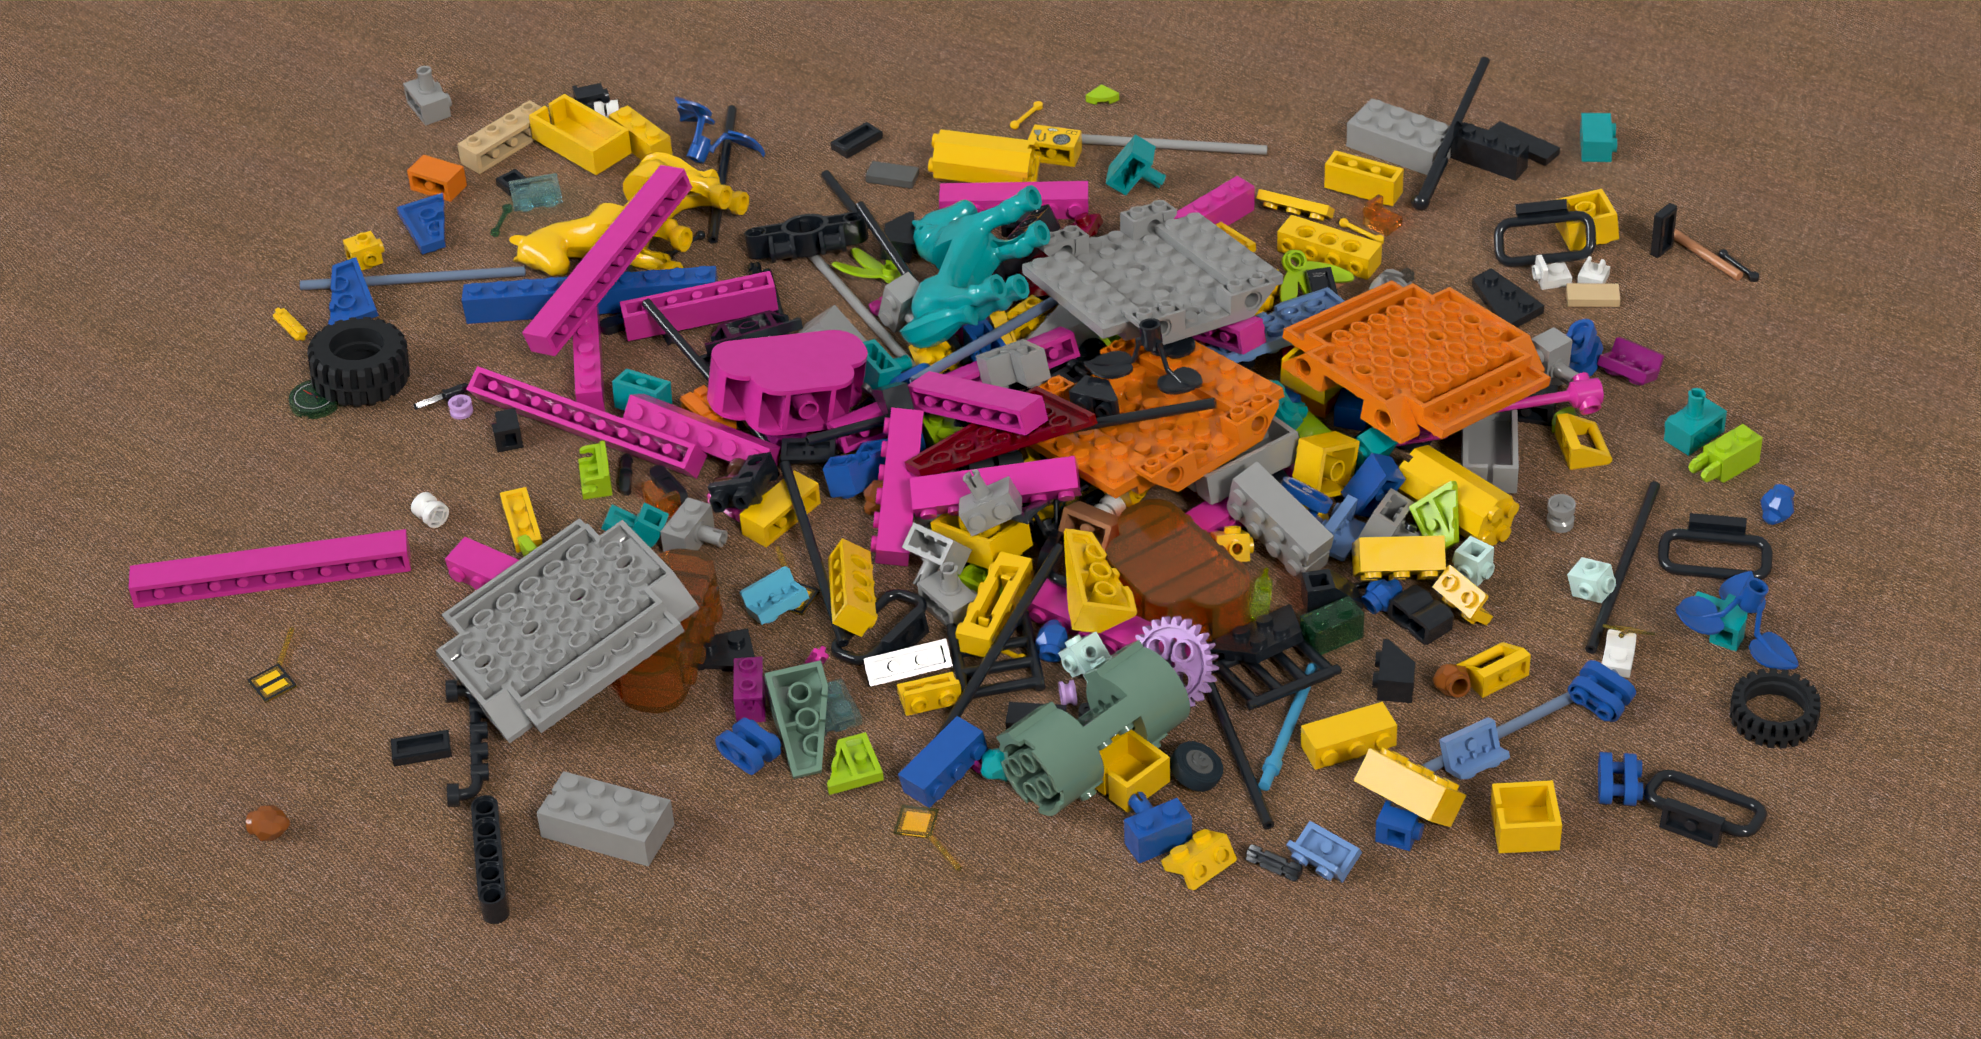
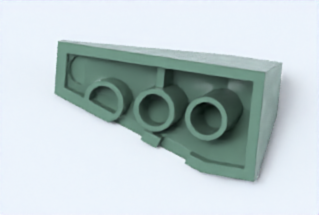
M821 660L765 673L767 699L793 779L822 773L828 683Z

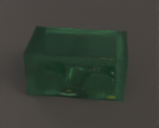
M1347 596L1301 615L1300 628L1302 636L1323 655L1363 638L1365 613L1350 596Z

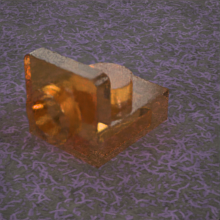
M1378 194L1365 203L1363 207L1364 226L1386 237L1402 226V216L1383 208V196Z
M652 480L642 483L643 500L645 503L668 513V518L672 517L680 508V494L677 490L664 494L662 488L658 489Z

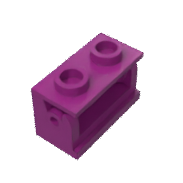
M763 656L734 658L733 700L737 722L742 718L752 719L755 722H766Z

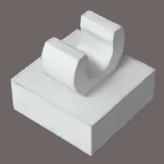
M1588 256L1578 274L1577 283L1605 284L1610 275V266L1606 265L1604 259H1601L1599 264L1591 262L1592 257Z

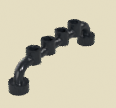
M457 679L445 680L446 703L458 702L459 696L469 699L471 785L467 788L459 789V783L447 784L448 807H460V801L475 797L481 791L483 781H489V765L482 761L489 760L488 742H482V739H488L487 721L482 722V718L488 717L466 687L458 685Z

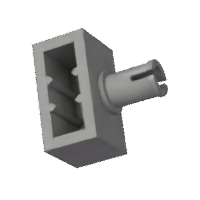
M429 66L417 68L418 78L403 83L408 105L425 126L451 117V98L448 93L442 91L440 83L433 80L432 69Z
M909 272L887 284L883 292L878 316L881 322L894 333L901 330L914 319L911 304L920 283Z
M1553 327L1531 340L1545 369L1544 373L1551 377L1549 384L1560 386L1565 383L1568 386L1573 381V377L1579 374L1569 367L1573 340Z
M977 469L972 470L974 476L971 475L970 471L963 476V481L971 493L960 498L959 516L971 536L1022 514V496L1009 476L988 486Z
M1391 488L1372 513L1359 537L1422 536L1417 531L1412 533L1405 529L1406 521L1404 520L1410 511L1409 506L1415 502Z
M687 498L660 531L664 556L686 563L691 560L704 542L722 548L728 538L726 530L715 528L711 505L692 498Z
M914 522L902 548L922 557L923 564L912 583L918 586V582L936 573L945 562L955 563V566H958L957 573L960 575L972 549Z
M953 562L943 563L939 571L918 582V594L925 598L927 610L945 626L949 623H955L956 626L960 622L963 623L969 603L974 602L977 596L974 590H970L962 583L957 573L958 566H955Z

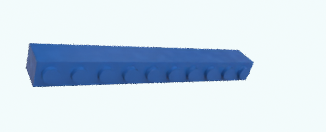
M716 266L623 272L598 303L599 314L621 313V301L718 282ZM567 277L464 284L462 305L466 323L534 319Z

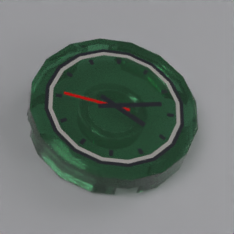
M311 380L297 385L290 392L288 398L291 411L301 418L302 415L308 416V419L326 417L335 412L339 404L337 400L332 403L326 400L325 396L321 397L313 388Z

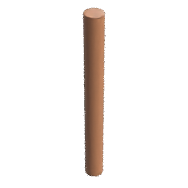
M1675 229V241L1736 281L1742 278V271Z

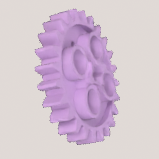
M1170 616L1162 617L1161 621L1159 619L1152 620V626L1142 627L1145 635L1138 634L1135 638L1137 641L1140 640L1143 647L1149 648L1163 657L1178 674L1182 683L1183 674L1185 673L1188 676V685L1186 686L1184 683L1183 685L1189 697L1190 707H1194L1195 700L1197 702L1203 701L1205 699L1203 693L1212 691L1207 683L1217 681L1211 675V671L1219 670L1218 666L1212 664V660L1217 659L1219 655L1211 654L1210 652L1214 648L1215 643H1206L1210 634H1199L1202 625L1192 626V619H1184L1182 621L1181 616H1174L1172 619ZM1160 641H1162L1164 644L1163 653H1161L1159 650L1158 645ZM1186 644H1188L1191 649L1189 657L1185 653Z

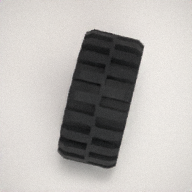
M351 317L349 320L343 321L341 319L335 321L333 325L328 324L323 327L322 332L318 331L308 345L307 355L311 384L321 397H325L331 403L338 402L339 405L346 407L348 405L362 407L365 404L369 406L375 405L378 401L384 402L389 400L391 395L395 396L398 394L410 376L407 341L399 329L391 323L386 324L382 319L377 318L373 320L371 317L357 319L356 317Z

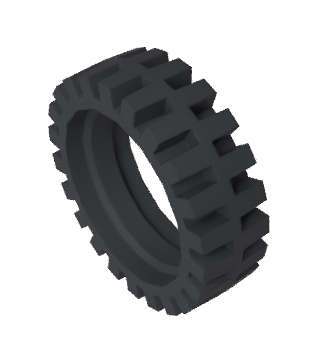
M1770 668L1769 673H1766L1765 669H1758L1757 675L1752 671L1747 674V678L1744 676L1740 678L1739 683H1736L1730 703L1731 723L1733 727H1737V732L1740 735L1745 733V739L1748 741L1755 738L1756 745L1762 746L1764 742H1767V748H1774L1775 744H1779L1780 749L1787 748L1788 743L1792 747L1798 746L1799 741L1804 743L1808 740V736L1812 737L1818 725L1821 702L1820 695L1816 694L1817 689L1815 686H1810V681L1806 678L1800 681V675L1795 672L1792 676H1789V670L1782 669L1781 674L1777 673V668ZM1761 695L1784 696L1795 701L1803 709L1804 715L1793 721H1768L1756 716L1747 708L1746 703Z

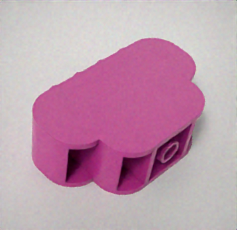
M841 330L815 331L722 342L716 345L711 353L707 401L718 415L731 420H746L752 429L766 435L779 436L828 430L826 422L848 414L850 407L857 405L861 401L862 390L860 387L864 383L868 351L860 338L852 333Z

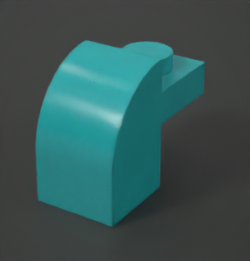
M645 502L637 516L612 504L601 529L607 531L623 520L651 548L659 539L660 531L664 528L669 514Z
M1699 591L1695 595L1710 600L1717 607L1718 612L1723 611L1736 597L1729 593L1727 598L1722 600ZM1737 604L1725 617L1721 618L1725 627L1720 633L1710 635L1709 642L1736 652L1745 636L1748 612L1743 611Z

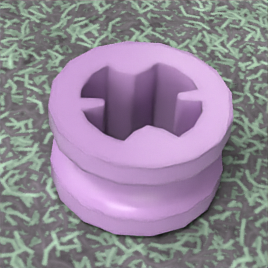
M460 394L449 399L448 405L452 418L461 420L472 415L473 407L469 396Z
M1069 680L1068 684H1064L1063 681L1058 682L1061 705L1071 703L1073 706H1077L1074 680Z

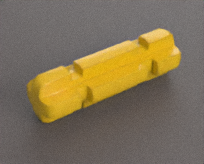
M276 308L273 318L296 341H304L306 339L305 336L308 334L307 330L285 308Z

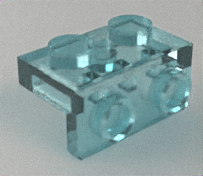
M557 173L509 181L514 212H526L537 207H553L563 203Z

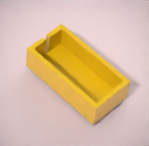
M566 94L548 103L551 123L548 107L546 106L529 115L532 139L594 175H598L632 153L628 129Z

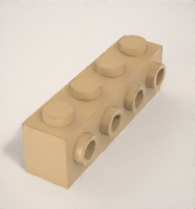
M529 100L458 143L461 164L481 174L535 141L532 139L529 115L542 107Z

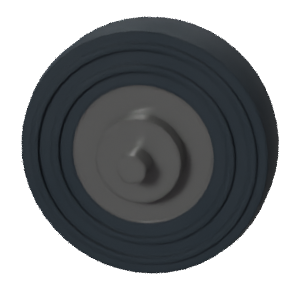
M1187 741L1180 744L1170 759V768L1175 778L1182 785L1194 791L1204 792L1211 790L1217 785L1223 774V764L1219 756L1210 747L1196 741Z

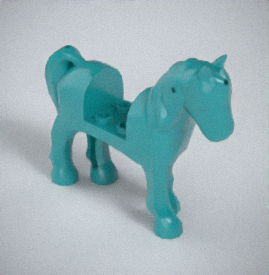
M1033 185L1027 186L999 205L979 213L971 201L964 199L948 207L932 211L921 220L912 221L915 227L913 238L918 254L926 261L935 264L940 271L938 275L925 279L918 286L911 304L914 319L899 331L908 343L917 348L935 347L947 341L963 325H978V321H983L993 312L1005 311L1011 306L1013 301L1028 297L1030 292L1029 284L1021 274L1008 277L1006 282L998 274H992L1003 261L1027 257L1032 253L1034 247H1043L1049 244L1050 231L1047 225L1041 220L1029 224L1027 231L1010 240L998 239L991 231L999 226L1016 222L1026 212L1040 209L1042 198L1036 187Z

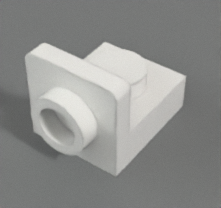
M1536 255L1535 265L1532 266V276L1534 280L1538 281L1542 290L1566 287L1567 283H1572V276L1565 262L1546 265L1542 255Z
M1609 629L1602 664L1611 670L1615 669L1620 676L1630 678L1637 635L1635 633Z

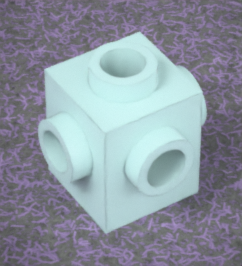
M1470 536L1455 550L1452 558L1454 568L1478 587L1485 579H1489L1494 572V547Z
M1582 557L1567 574L1572 596L1602 603L1616 587L1612 566L1608 563Z
M1096 631L1082 638L1080 634L1065 642L1067 648L1058 653L1064 669L1070 673L1072 678L1085 674L1092 669L1090 664L1098 658L1105 656L1107 659L1110 657L1108 650Z

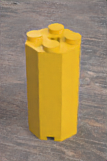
M942 129L939 134L934 133L932 136L934 152L933 158L930 157L928 162V172H933V178L938 181L953 183L1037 182L1040 155H1035V149L1040 150V145L1036 141Z
M1429 445L1414 448L1410 453L1413 456L1410 462L1404 460L1401 463L1399 469L1406 480L1398 489L1400 494L1413 502H1417L1446 483L1456 481L1458 484L1459 534L1466 539L1472 536L1491 546L1496 545L1498 541L1504 542L1511 534L1510 527L1513 518L1519 510V504L1513 500L1512 496Z

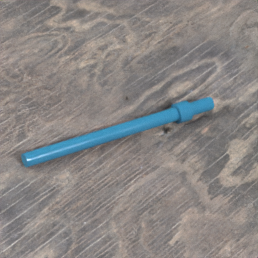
M1310 663L1307 665L1305 673L1309 675L1317 672L1318 667ZM1311 687L1295 694L1272 753L1265 759L1262 767L1263 775L1258 786L1263 791L1270 789L1274 777L1280 773L1283 765L1282 757Z

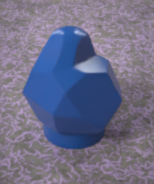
M1776 484L1760 500L1763 510L1762 518L1767 524L1774 525L1783 522L1794 513L1793 497L1795 493L1790 487Z
M1397 579L1370 581L1365 594L1361 597L1362 603L1374 615L1380 611L1388 612L1389 599L1402 592V584Z
M1058 620L1046 622L1040 628L1035 645L1039 650V657L1046 662L1061 661L1058 653L1067 648L1065 642L1068 641V634L1066 628Z

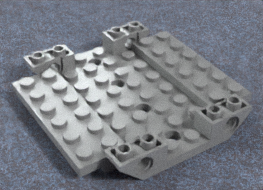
M1155 200L1151 204L1134 206L1130 210L1120 212V231H1111L1107 235L1089 238V235L1077 225H1069L1064 227V229L1050 232L1049 244L1038 247L1049 257L1036 258L1032 262L1022 264V273L1102 339L1117 334L1125 341L1140 337L1139 323L1144 319L1155 318L1161 322L1163 345L1253 317L1275 287L1283 284L1282 273L1199 212L1189 213L1185 217L1174 219L1177 215V209L1165 200Z
M579 518L442 614L443 618L457 636L438 648L436 655L453 677L457 679L458 683L464 685L476 699L485 715L510 744L533 727L532 723L540 733L552 727L556 722L573 710H576L580 705L649 658L667 643L673 641L685 631L680 622L687 619L700 608L676 574L623 520L599 536L588 523L585 524Z

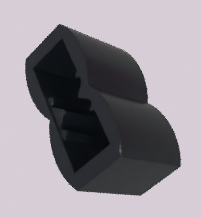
M1412 585L1389 599L1388 616L1398 626L1408 629L1416 640L1425 645H1429L1452 630L1454 615L1447 605L1433 600L1431 594L1420 586Z

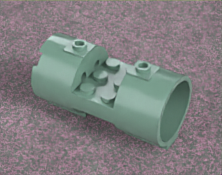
M1140 640L1125 645L1084 674L1088 682L1086 694L1090 710L1081 717L1075 719L1067 712L1058 709L1053 701L1039 706L996 736L1000 743L999 750L1004 752L1005 760L1001 762L1006 777L1026 803L1033 801L1040 807L1038 808L1039 813L1046 816H1054L1076 799L1080 798L1083 802L1097 793L1095 788L1103 783L1102 779L1104 776V766L1099 751L1113 742L1111 738L1115 735H1123L1132 729L1159 748L1161 746L1159 741L1188 718L1190 714V701L1180 677L1163 657L1155 651L1143 647Z

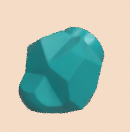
M999 748L989 749L982 755L981 774L986 779H997L1006 782L1008 778L1001 765V762L1005 760L1004 752H1001Z

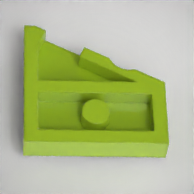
M1450 481L1409 506L1422 536H1445V551L1459 543L1458 484L1456 481Z
M866 732L838 739L835 749L836 756L833 758L831 766V777L827 782L829 795L884 780L883 771Z

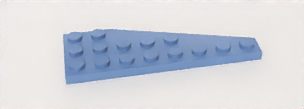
M1327 287L1281 302L1274 306L1275 311L1270 314L1262 312L1256 315V317L1263 319L1266 343L1244 355L1211 344L1206 347L1236 363L1252 361L1257 356L1266 353H1276L1281 348L1290 345L1294 346L1282 338L1284 328L1344 302V300Z

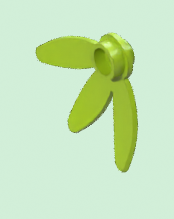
M852 248L851 253L855 260L864 268L840 262H833L831 264L847 274L862 278H881L886 283H891L901 276L891 260H886V264L883 265L859 248Z
M1289 250L1282 257V266L1286 274L1280 287V303L1297 297L1298 284L1304 295L1309 294L1305 278L1306 270L1331 267L1335 283L1351 282L1354 280V275L1343 268L1331 264L1307 261L1305 254L1300 250ZM1291 260L1295 261L1296 266L1291 263Z

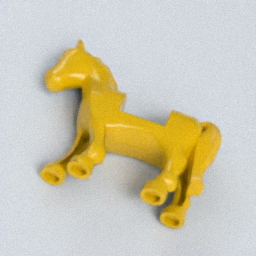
M656 152L647 155L625 178L623 192L628 202L624 206L602 203L587 217L553 223L527 236L513 235L509 238V241L518 246L517 256L514 257L513 261L523 263L535 270L544 271L550 276H565L570 268L568 258H584L660 165L685 169L692 189L630 264L632 266L647 270L683 268L681 262L671 261V257L668 254L648 250L647 248L653 238L661 237L668 240L675 250L686 252L691 246L693 232L689 227L679 226L677 220L672 219L681 211L700 206H714L719 209L728 208L732 214L743 215L749 206V195L747 192L733 191L728 185H721L718 173L714 169L705 172L699 171L679 157Z

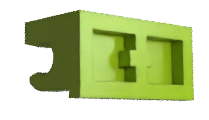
M605 441L582 446L579 449L580 454H593L591 457L578 459L583 500L612 496Z

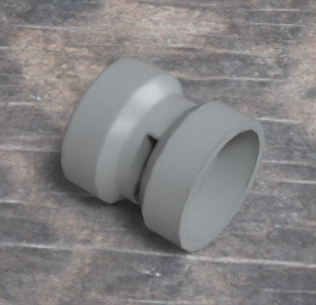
M1556 494L1548 500L1547 510L1549 513L1547 514L1546 525L1551 531L1566 533L1573 528L1575 519L1573 514L1575 513L1576 502L1571 496Z

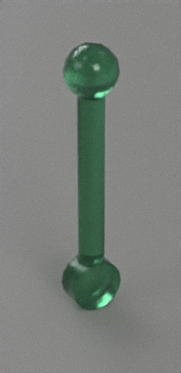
M505 204L502 206L503 213L495 228H492L490 232L493 237L500 235L499 229L507 214L512 212V205Z

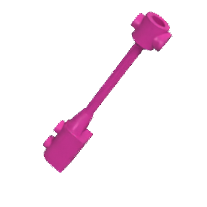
M1579 373L1573 377V381L1569 383L1567 391L1529 396L1498 412L1569 401L1573 408H1579L1582 415H1588L1602 408L1601 404L1604 399L1603 387L1598 378L1590 379L1588 373ZM1418 425L1420 429L1419 436L1402 444L1398 443L1396 446L1439 440L1440 438Z

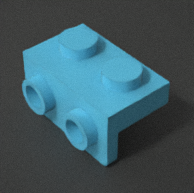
M787 566L778 569L740 591V596L748 615L761 625L775 621L782 613L798 608L802 602L810 598L806 588L794 581L792 573Z

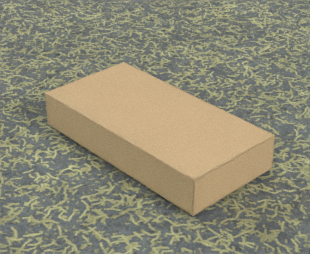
M1567 283L1566 285L1567 307H1620L1619 284Z

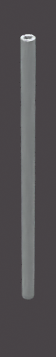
M1082 134V144L1126 146L1133 137ZM1142 138L1160 149L1267 155L1268 145Z
M820 255L808 257L896 357L908 355ZM912 360V368H913V367L917 366V364Z

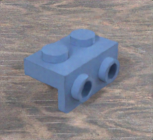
M1347 495L1342 503H1337L1332 511L1331 518L1329 520L1325 519L1322 523L1334 535L1329 556L1340 561H1345L1348 557L1350 550H1352V543L1360 538L1359 535L1366 523L1354 518L1358 499Z
M1489 717L1439 739L1445 771L1459 779H1470L1476 773L1487 768L1497 767L1502 761L1510 758L1509 751L1500 747L1495 720Z
M1309 821L1296 842L1289 840L1286 844L1292 853L1291 858L1304 867L1310 864L1317 868L1315 870L1316 873L1326 880L1331 881L1332 878H1335L1342 883L1362 854L1360 848L1312 821Z

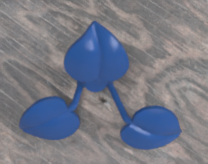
M675 96V101L679 104L677 110L680 115V122H697L695 136L686 155L687 158L704 164L708 153H714L716 147L724 139H730L739 145L757 150L763 157L765 156L763 147L755 139L735 131L728 130L713 145H710L711 140L702 136V131L705 123L715 124V121L710 118L712 112L700 103Z
M1752 571L1735 575L1723 582L1719 588L1721 599L1725 600L1729 593L1736 597L1721 612H1718L1717 607L1710 600L1700 596L1687 597L1676 607V613L1685 625L1705 635L1720 633L1725 627L1721 618L1725 617L1737 604L1745 612L1757 613L1754 629L1756 639L1752 640L1749 644V650L1753 658L1765 667L1777 668L1779 670L1795 669L1799 666L1792 649L1780 636L1772 632H1765L1763 635L1760 633L1762 612L1766 604L1765 596L1769 588L1764 581L1754 578Z

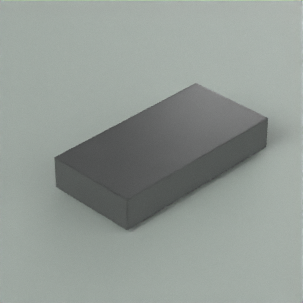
M872 161L865 176L868 183L913 189L920 173L919 167Z

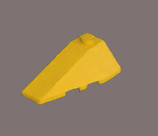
M1065 528L1064 547L1067 600L1072 630L1102 633L1135 617L1137 609L1133 593L1128 586H1123L1119 580L1120 573L1118 570L1111 568L1107 562V554L1094 534L1089 531Z

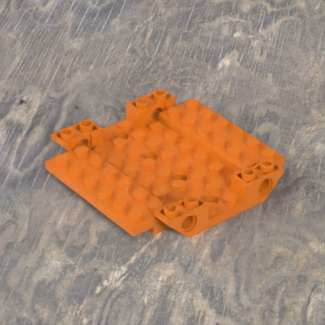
M1391 280L1286 327L1283 331L1282 338L1305 352L1283 362V369L1320 393L1336 385L1343 386L1355 394V396L1364 400L1360 418L1399 444L1419 436L1420 429L1418 425L1431 432L1434 436L1443 439L1548 387L1551 379L1550 376L1544 373L1545 369L1529 334L1451 287L1430 294L1414 283L1402 287Z
M1120 338L1101 349L1100 353L1102 355L1111 351H1123L1132 357L1136 346L1135 338L1128 341ZM1195 341L1196 348L1190 355L1177 359L1168 356L1166 358L1172 371L1180 367H1189L1196 370L1202 377L1203 385L1200 388H1195V390L1183 394H1166L1160 391L1157 386V380L1167 374L1161 357L1153 355L1151 351L1145 350L1141 345L1137 361L1132 364L1133 371L1130 374L1117 379H1106L1109 380L1118 398L1120 414L1214 397L1217 408L1065 434L1030 445L1029 447L1049 459L1075 456L1078 463L1079 477L1115 499L1130 490L1140 495L1156 484L1179 492L1263 440L1279 407L1278 400L1284 397L1283 387ZM1094 374L1091 375L1092 377L1101 378ZM1057 375L1038 387L1070 402L1069 390L1077 383L1074 384L1064 377Z

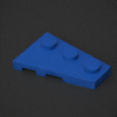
M443 193L397 207L400 219L422 254L431 253L446 247Z
M355 257L332 265V297L329 306L330 320L328 324L333 325L335 321L341 319L345 321L351 317H356L357 319L371 317L372 319L379 316L357 258Z

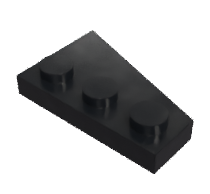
M1492 268L1472 278V287L1483 303L1489 305L1492 313L1517 328L1544 313V304Z
M748 628L665 645L669 669L701 671L704 669H721L724 672H733L734 658L755 657Z

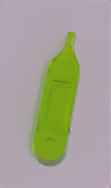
M1267 567L1264 568L1262 576L1255 581L1250 612L1251 622L1256 620L1258 616L1269 614L1273 581L1268 575L1269 568Z

